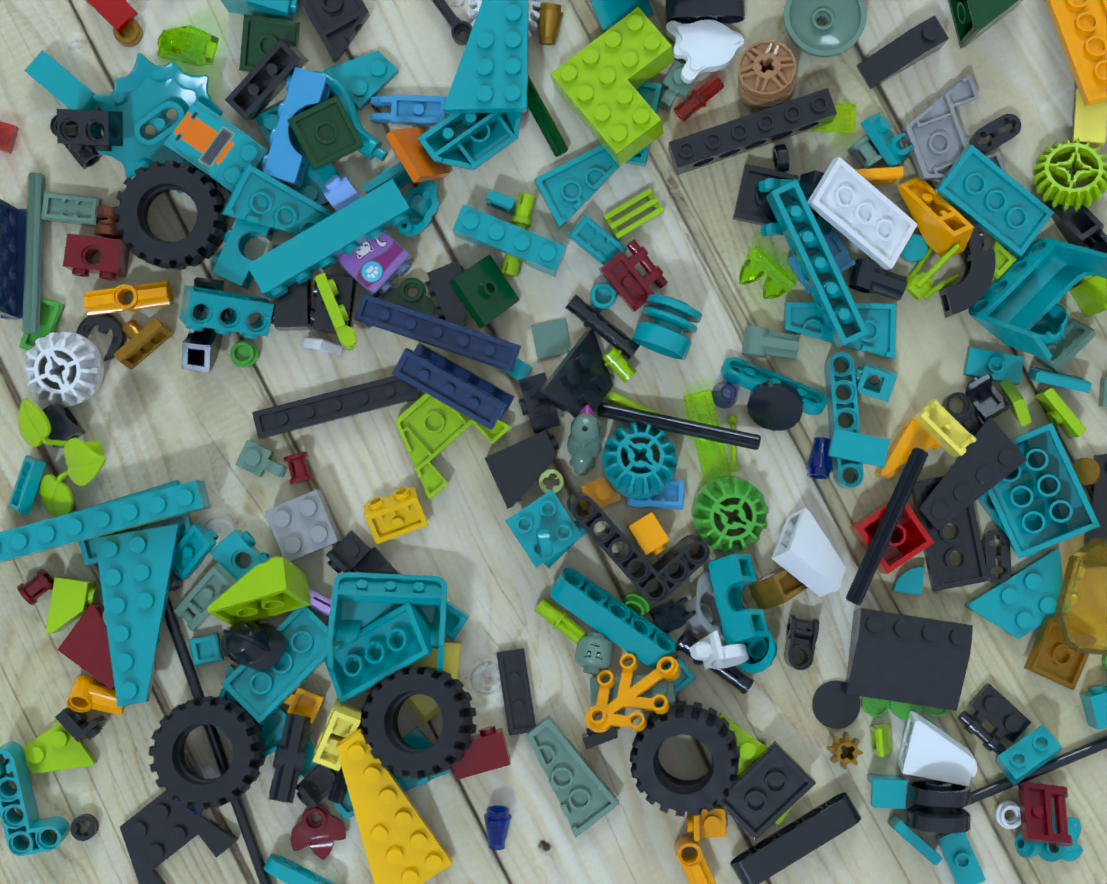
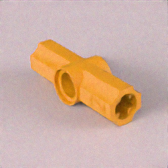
M169 281L132 286L122 284L117 288L87 291L83 299L88 316L126 311L135 313L141 309L171 306L173 292ZM132 292L134 295L133 301L125 305V295Z

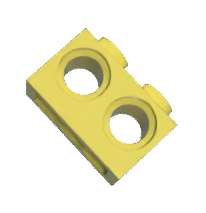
M335 700L314 748L313 762L337 771L340 770L341 763L336 743L357 731L361 722L362 709L347 703L340 704L339 700Z

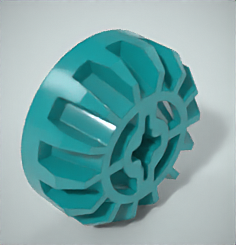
M632 422L628 427L623 429L621 427L617 428L615 433L607 439L602 453V470L606 481L616 492L628 498L646 499L658 495L669 486L676 471L678 457L676 456L674 442L667 438V433L664 430L659 431L651 428L652 425L650 424L641 426L636 425V422ZM646 438L650 442L647 445L644 443L634 444L631 439ZM654 444L660 453L659 463L652 459L653 452L651 447ZM621 451L622 455L627 459V467L624 466L621 460ZM641 456H643L645 458L644 461H635V457L639 459L641 458Z

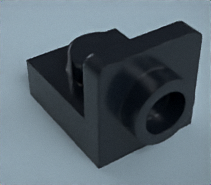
M351 530L333 550L326 554L330 559L327 563L338 574L341 572H351L372 548Z
M69 707L63 709L55 717L77 742L85 738L93 739L103 730L100 725L106 720L102 715L95 718L89 724L85 713L73 711Z
M611 726L607 731L601 733L593 732L587 728V733L582 735L586 749L618 738L616 730L621 729V727Z

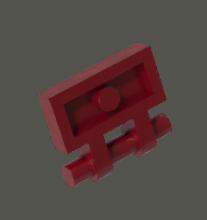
M633 239L626 245L632 253L629 258L622 251H619L599 270L630 310L636 312L646 303L649 294H655L649 287L650 284L655 282L658 288L661 289L668 282L662 275V269L658 265L655 266L647 256L648 251L645 247H640L636 240ZM637 263H640L647 272L643 278L634 267Z

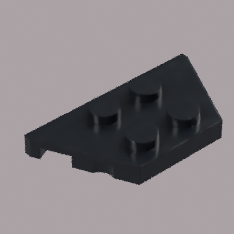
M300 0L334 63L337 62L370 16L362 0Z
M592 329L582 335L536 393L539 399L544 400L547 398L555 402L556 408L563 412H569L574 418L578 416L586 405H590L593 412H595L614 386L608 368L604 365L605 361L602 359L603 355Z

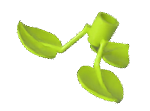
M24 398L19 409L18 427L25 442L32 447L40 446L42 441L47 445L65 446L64 456L67 460L68 470L57 478L53 474H46L42 478L40 483L41 501L53 518L70 514L73 509L74 498L70 488L63 483L64 478L69 476L75 484L79 486L87 485L99 474L107 457L104 456L103 447L97 440L85 442L79 438H72L68 441L49 439L47 436L51 432V426L47 416L33 401Z

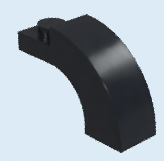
M977 224L973 225V232L965 251H963L965 270L962 278L956 285L939 291L945 318L956 315L973 306L983 297L992 282L995 272L994 249L983 251L984 236L981 231H978Z
M197 277L194 279V287L224 291V281ZM204 304L196 305L193 308L192 314L200 315L204 311ZM226 309L222 311L221 319H225ZM204 327L203 331L190 329L186 339L182 342V369L210 372L218 357L223 334L214 332L212 328Z

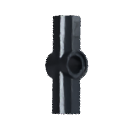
M287 713L281 742L278 743L273 762L275 770L269 790V800L293 804L299 773H302L307 753L305 745L309 734L311 717Z

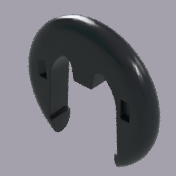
M110 314L88 316L79 324L76 333L88 338L92 328L98 324V331L107 335L109 330H112V341L104 361L113 359L115 357L113 354L125 343V333L122 331V324Z

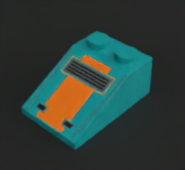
M195 100L163 144L230 194H232L246 165L250 164L256 168L268 151L246 133L198 100Z

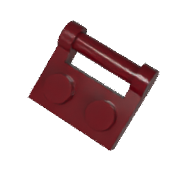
M1030 782L1019 783L1022 841L1055 844L1061 847L1072 846L1073 841L1072 836L1069 835L1066 809L1068 788ZM1051 797L1054 798L1057 833H1054Z

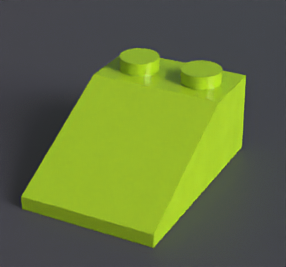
M283 557L269 558L267 562L256 565L207 607L208 613L233 626L239 621L255 622L310 606L307 574Z

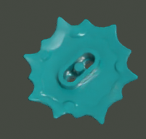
M138 53L133 70L129 75L115 80L112 92L93 95V99L101 111L123 112V146H112V151L97 152L111 156L121 162L125 168L126 178L136 176L135 170L141 166L147 169L150 167L149 163L155 161L165 163L166 160H174L180 164L186 163L191 165L163 144L195 100H198L221 116L223 114V111L213 102L209 95V77L207 75L188 74L174 61L163 66L155 65L142 53ZM169 109L177 111L178 116L176 119L173 120L168 117L167 112ZM148 125H152L156 129L155 134L152 136L146 133L145 129ZM102 126L101 129L103 130V133L105 134L104 126Z

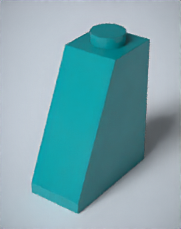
M221 0L230 13L293 21L294 13H298L300 0Z

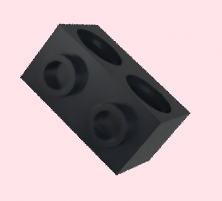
M57 109V143L69 144V150H87V145H94V151H112V146H123V112ZM77 125H78V127H79V133H78V135H77V133H76V126H77ZM102 126H104L105 129L104 136H102L101 133Z

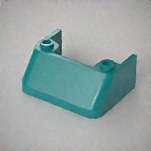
M344 572L336 576L333 582L326 639L327 667L333 668L336 645H349L356 642L360 636L361 627L370 625L405 603L410 602L415 606L429 628L431 649H438L437 672H443L447 583L440 577L424 575Z

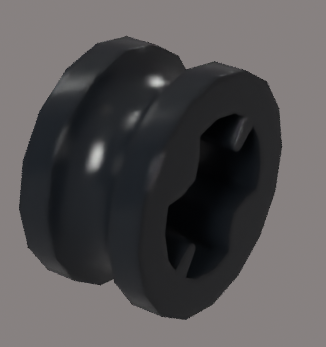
M91 814L78 816L71 823L70 831L72 836L78 841L89 840L98 831V820ZM80 820H82V823L86 821L90 823L88 827L91 831L90 834L87 831L83 834L79 831L81 829Z

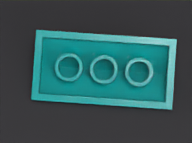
M407 602L361 629L360 636L356 642L349 645H340L335 650L333 668L327 667L340 704L379 684L387 675L393 676L394 671L402 668L405 669L430 655L432 650L429 628L415 606Z

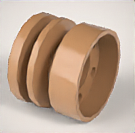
M762 40L750 45L741 54L738 61V95L742 103L751 111L758 112L792 99L795 92L796 59L792 51L783 43L774 40Z

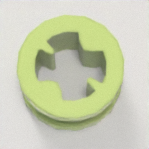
M549 469L541 474L539 485L545 493L549 492L550 490L546 488L547 484H543L544 478H549L550 474L556 475L555 479L559 478V485L553 487L555 494L562 489L563 477L558 471Z

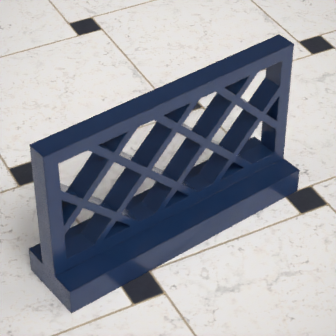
M0 199V318L4 320L22 319L27 209H18Z

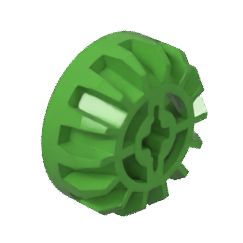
M722 476L707 482L698 491L692 503L691 519L696 533L705 543L713 549L731 553V551L736 550L744 551L751 543H757L760 540L759 535L768 525L766 517L769 510L765 504L763 494L753 484L740 477ZM728 498H740L738 504L733 501L722 502ZM744 502L751 509V521L746 518L745 512L741 508ZM720 509H723L726 512H734L736 514L735 516H737L741 520L739 521L735 518H728L726 514L723 513ZM714 512H716L718 521L724 525L721 532L714 523ZM739 527L745 529L739 535H725L728 529H737Z

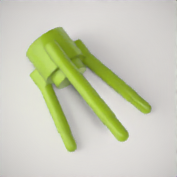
M955 244L926 274L921 272L918 275L933 251L929 246L926 255L919 260L912 273L908 276L905 290L918 301L923 297L928 300L934 293L960 278V273H956L934 287H930L933 284L930 278L960 248V244Z

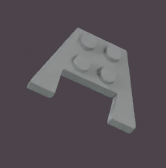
M971 75L959 81L902 128L903 133L905 132L907 145H914V149L910 153L920 180H942L967 147L954 108L979 98ZM999 152L987 156L1006 172Z

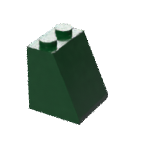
M948 0L960 48L966 47L1017 8L1023 0Z

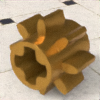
M843 732L842 738L831 736L834 742L832 746L826 747L828 751L834 754L831 756L830 761L836 763L840 760V765L843 769H846L847 763H853L857 766L856 759L858 755L863 754V751L856 747L860 740L853 738L849 741V734ZM843 745L847 747L849 752L847 755L842 754L840 748Z

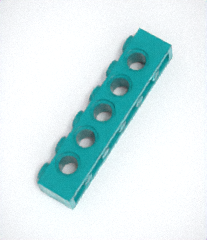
M792 181L771 191L766 196L767 201L836 348L869 334L798 181Z

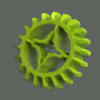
M1066 138L1062 145L1055 141L1051 148L1046 147L1042 155H1039L1036 159V165L1032 171L1034 175L1032 181L1033 185L1037 186V194H1044V202L1052 200L1053 208L1058 204L1063 205L1064 211L1069 208V205H1072L1076 211L1080 209L1081 204L1088 208L1091 206L1092 201H1099L1102 194L1107 191V154L1099 155L1101 151L1100 146L1092 149L1090 148V141L1083 145L1080 144L1079 138L1075 143H1070ZM1071 168L1073 169L1072 175H1074L1072 181L1070 180V179H1071V174H1069Z

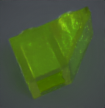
M192 25L165 29L158 38L157 45L159 49L157 56L195 66L212 65L219 38Z

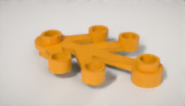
M631 653L622 655L619 661L622 667V674L617 698L609 704L610 689L615 685L616 680L609 670L599 672L597 682L600 687L596 705L589 708L585 715V722L588 728L597 733L605 732L611 726L627 727L634 731H642L646 727L647 721L641 712H632L629 716L616 713L623 708L651 710L657 714L666 713L669 710L670 704L664 695L658 694L653 698L639 696L661 680L667 682L676 680L681 672L677 660L670 656L661 658L654 671L631 687L634 671L638 667V661ZM633 660L630 666H625L626 661ZM672 664L670 669L663 670L664 665ZM604 677H610L607 683H602ZM657 702H665L663 707L656 708ZM598 714H603V717H602L601 720H599V721H595V720H594V718H595ZM636 718L642 719L640 724L633 725V721Z

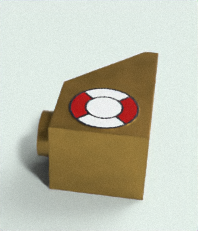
M783 567L761 577L748 586L758 608L763 610L786 603L808 588Z

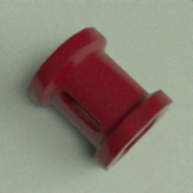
M308 452L283 457L284 462L288 463L291 476L289 480L290 485L314 479L308 468L306 459Z
M39 569L36 572L37 575L27 583H21L17 586L20 595L31 605L36 604L38 598L45 592L53 590L54 579L44 569Z

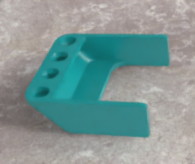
M1040 238L1032 242L1022 257H1017V260L1002 276L990 284L983 297L973 306L969 307L968 312L974 320L1003 344L1049 360L1052 354L1039 335L1029 330L1036 323L1040 322L1043 316L1082 278L1090 275L1107 278V253L1050 238Z

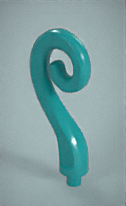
M311 71L327 76L333 83L330 92L334 96H339L364 144V147L358 151L369 160L376 157L384 161L388 152L381 148L382 142L362 127L355 104L345 86L331 74L322 71Z

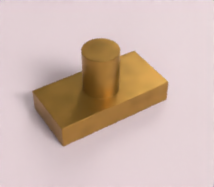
M157 318L143 329L135 320H130L122 327V331L129 338V341L113 355L120 363L132 370L169 339L173 333Z

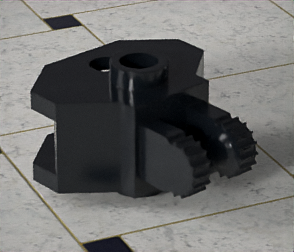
M545 372L519 380L524 397L519 400L523 416L529 414L534 434L561 426L555 407L556 403L547 398L541 400L536 396V393L547 381Z

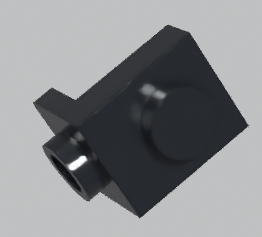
M990 373L983 377L977 376L967 384L965 393L974 405L975 412L984 423L988 417L993 419L1009 409V403L993 386V377Z
M321 764L297 784L296 789L298 792L296 794L300 801L306 806L310 805L312 808H315L329 795L337 773L332 768Z

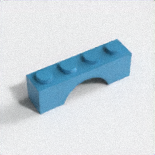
M295 67L293 75L290 74L287 79L286 90L288 92L285 101H282L279 105L278 117L280 118L277 128L274 127L270 135L271 148L269 154H265L262 161L263 172L283 184L301 189L309 163L298 152L295 144V134L287 119L328 100L333 83L327 76Z

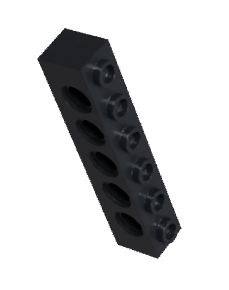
M825 88L671 141L668 145V151L676 175H680L832 123L837 112L829 89Z

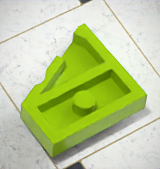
M60 722L23 747L27 765L33 774L88 767L97 763L83 740L77 742Z

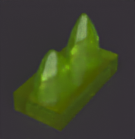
M758 245L746 256L747 258L742 265L739 275V284L745 285L753 283L767 274L768 276L763 285L764 299L780 297L784 293H788L798 282Z

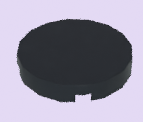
M766 381L757 385L751 391L747 404L748 414L762 428L772 431H784L794 427L800 421L803 413V398L797 389L787 383L781 382L778 384L773 383V381Z

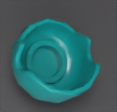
M1055 304L1043 316L1042 320L1036 323L1029 331L1038 334L1045 345L1055 343L1065 335L1068 328L1069 315L1064 307Z

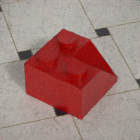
M889 500L849 526L865 551H867ZM908 503L877 568L880 573L889 574L934 543Z

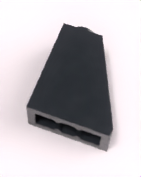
M546 430L485 457L486 463L508 509L519 501L557 457L555 450L560 449L553 434L547 435Z

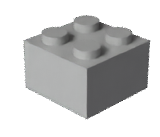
M314 490L264 511L282 556L289 562L298 560L342 540L322 490Z

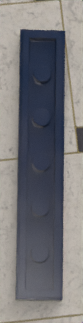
M364 293L354 317L356 321L512 373L522 347L521 345Z

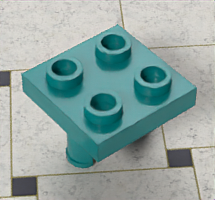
M550 490L505 520L535 567H538L583 537L553 490ZM547 528L551 537L553 554L552 556L541 558L536 540V530Z

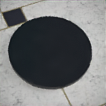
M843 681L824 683L817 689L812 701L813 712L818 721L832 729H841L849 726L856 720L860 712L859 696L845 694L846 683Z

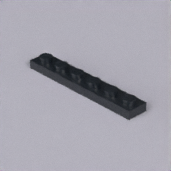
M391 376L254 411L252 415L258 439H264L417 400L420 398L418 388L397 376Z

